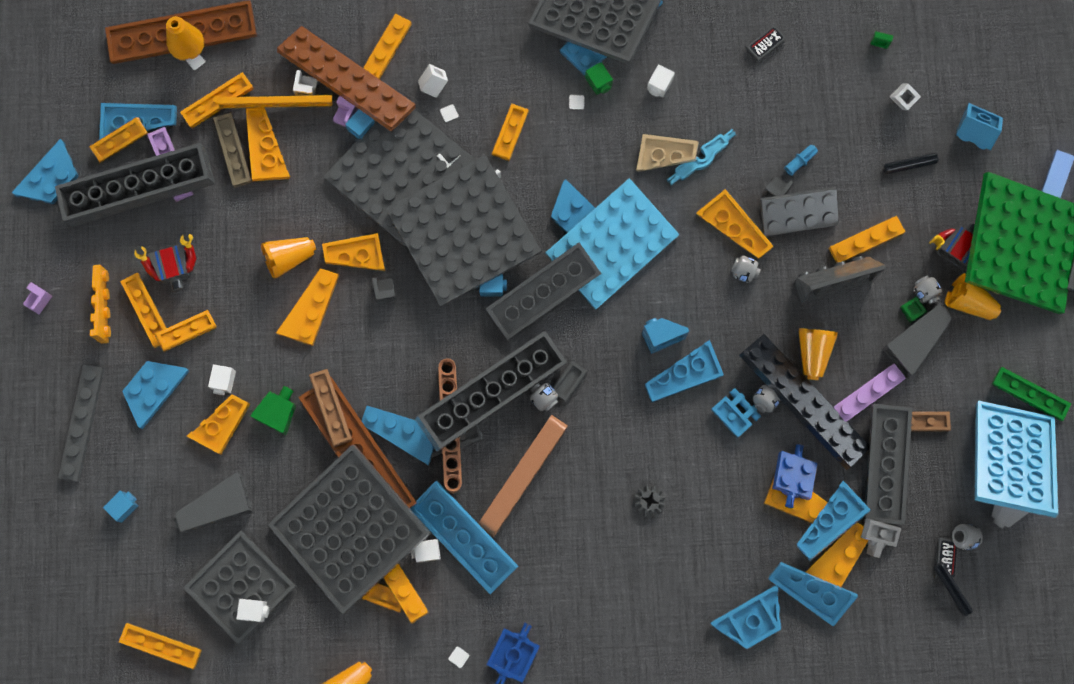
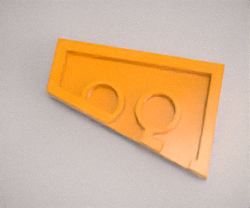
M378 233L322 244L326 264L385 271Z
M232 394L215 409V412L210 417L204 419L198 428L193 432L191 431L187 437L221 455L250 404Z

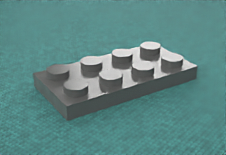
M835 187L760 198L762 229L765 236L839 225L837 189Z

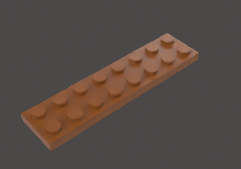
M250 0L105 27L109 57L112 64L169 54L166 23L171 17L175 16L184 19L200 30L204 39V47L257 37Z
M303 26L298 28L277 47V53L391 132L415 109V103Z
M332 377L330 378L352 442L333 447L313 388L298 397L338 458L351 445H355L409 508L417 504Z

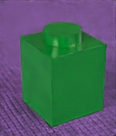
M602 62L585 71V78L596 95L604 94L611 89L613 79Z

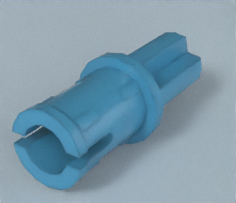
M809 145L800 154H796L795 158L784 166L785 171L792 176L802 166H806L807 162L818 153L817 148L814 145Z

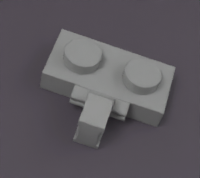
M866 518L861 538L868 540L866 554L880 558L882 549L886 545L896 547L901 528Z

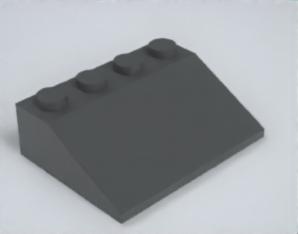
M859 256L846 264L845 261L834 264L832 268L827 269V266L816 269V272L811 274L809 272L801 273L794 281L800 302L804 303L873 283L886 267L871 257L863 258V256Z

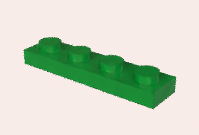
M1004 367L999 368L991 384L1049 416L1055 417L1059 421L1064 420L1071 406L1070 402Z

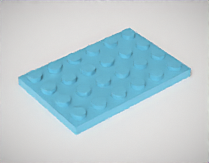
M629 178L545 254L553 261L580 242L602 273L578 290L596 310L680 234Z
M982 401L977 402L975 420V501L1054 518L1057 516L1055 417Z

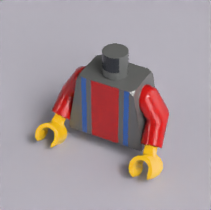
M970 223L967 229L960 226L957 229L950 228L936 235L929 243L936 244L935 252L966 272L975 224Z
M191 234L188 235L189 241H185L182 235L180 245L149 253V257H146L145 247H141L144 251L143 255H139L136 250L134 252L135 257L141 259L140 262L146 272L154 280L161 281L164 285L171 284L173 292L184 289L182 280L190 278V272L193 271L197 260L194 246L191 245L193 240Z

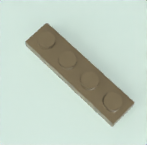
M232 113L214 117V123L233 187L236 188L252 183Z

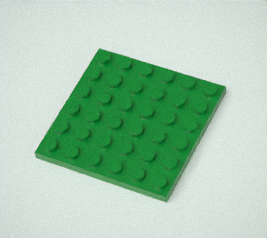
M991 172L984 173L965 282L1057 314L1065 313L1068 289L1066 288L1068 287V279L1074 257V203Z

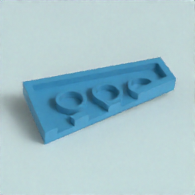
M101 103L99 140L136 117L140 119L147 131L174 126L177 119V106Z
M710 340L645 383L651 403L724 376Z
M366 406L362 418V423L366 428L429 466L434 447L415 420Z
M842 481L813 524L810 525L799 540L797 547L811 561L870 512L869 507Z
M782 562L778 564L768 578L833 627L858 598L856 593Z

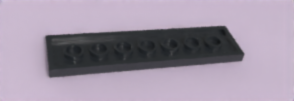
M765 334L739 355L761 380L775 391L778 398L846 470L851 468L869 450V444L848 422L841 418L834 407Z

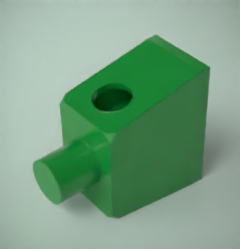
M283 386L279 395L271 391L268 392L253 411L251 417L286 435L296 409V405L289 401L294 391Z

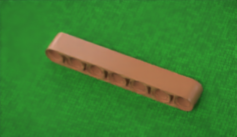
M443 359L439 363V401L457 390L456 365L451 359ZM444 365H449L452 371L445 373L441 368ZM445 384H450L453 390L446 392L442 387ZM460 437L453 441L456 444L455 449L449 450L446 447L442 449L443 485L450 494L457 493L462 485ZM454 460L457 463V467L449 469L446 465L447 461ZM454 479L458 482V487L451 489L448 487L447 482Z
M553 415L550 416L478 523L490 536L494 537L567 429L568 425Z

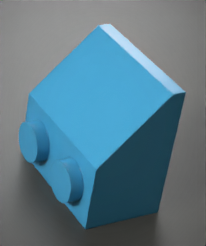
M968 103L958 125L956 135L962 141H970L981 149L991 150L1002 132L1003 118Z
M653 318L646 322L642 336L652 354L685 340L689 329L663 318L659 320Z

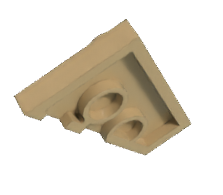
M643 134L637 172L696 161L699 142Z

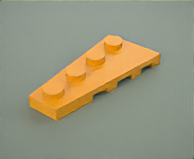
M265 107L246 108L252 181L290 179Z
M726 189L696 212L699 217L758 259L774 247Z
M93 265L92 289L96 292L95 295L91 296V304L95 313L91 314L90 318L94 329L90 330V336L101 344L109 343L111 328L108 326L110 309L107 307V300L110 299V293L106 283L109 281V273L102 265Z
M320 268L276 333L313 346L339 275Z
M774 478L764 501V504L812 524L828 503L812 492L810 500L795 498L793 508L785 507L787 496L781 491L772 489Z
M858 522L854 524L810 566L806 573L841 587L868 543L867 539L861 538L864 526Z

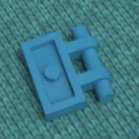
M734 388L730 392L734 397L732 401L725 396L711 410L738 438L752 425L747 418L751 416L757 421L761 415L756 411L755 406H751L745 399L746 396ZM738 403L746 410L744 414L736 407Z

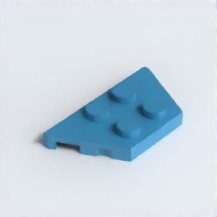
M61 139L13 190L12 193L16 197L21 196L31 200H41L45 203L54 204L58 200L55 186L77 179L78 173L72 164L73 162L67 152L66 145Z
M565 179L551 214V219L567 234L592 212L595 207Z
M147 361L122 391L139 428L143 429L189 373L188 369Z
M777 585L710 622L711 626L745 649L781 630Z

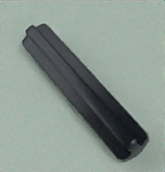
M931 153L887 163L883 166L885 174H892L936 164L939 158L937 153Z
M942 562L935 565V572L964 616L971 614L973 609L946 566Z

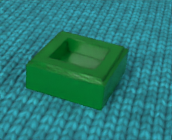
M875 31L870 44L888 49L892 43L893 35Z
M917 296L899 307L910 323L927 313V310Z

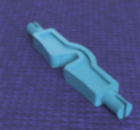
M731 129L725 135L719 134L713 140L704 144L700 151L705 158L700 159L696 156V161L680 164L675 168V174L667 179L668 183L670 182V185H673L679 179L683 181L696 170L708 167L714 160L715 155L726 148L729 143L728 141L736 136L735 131Z

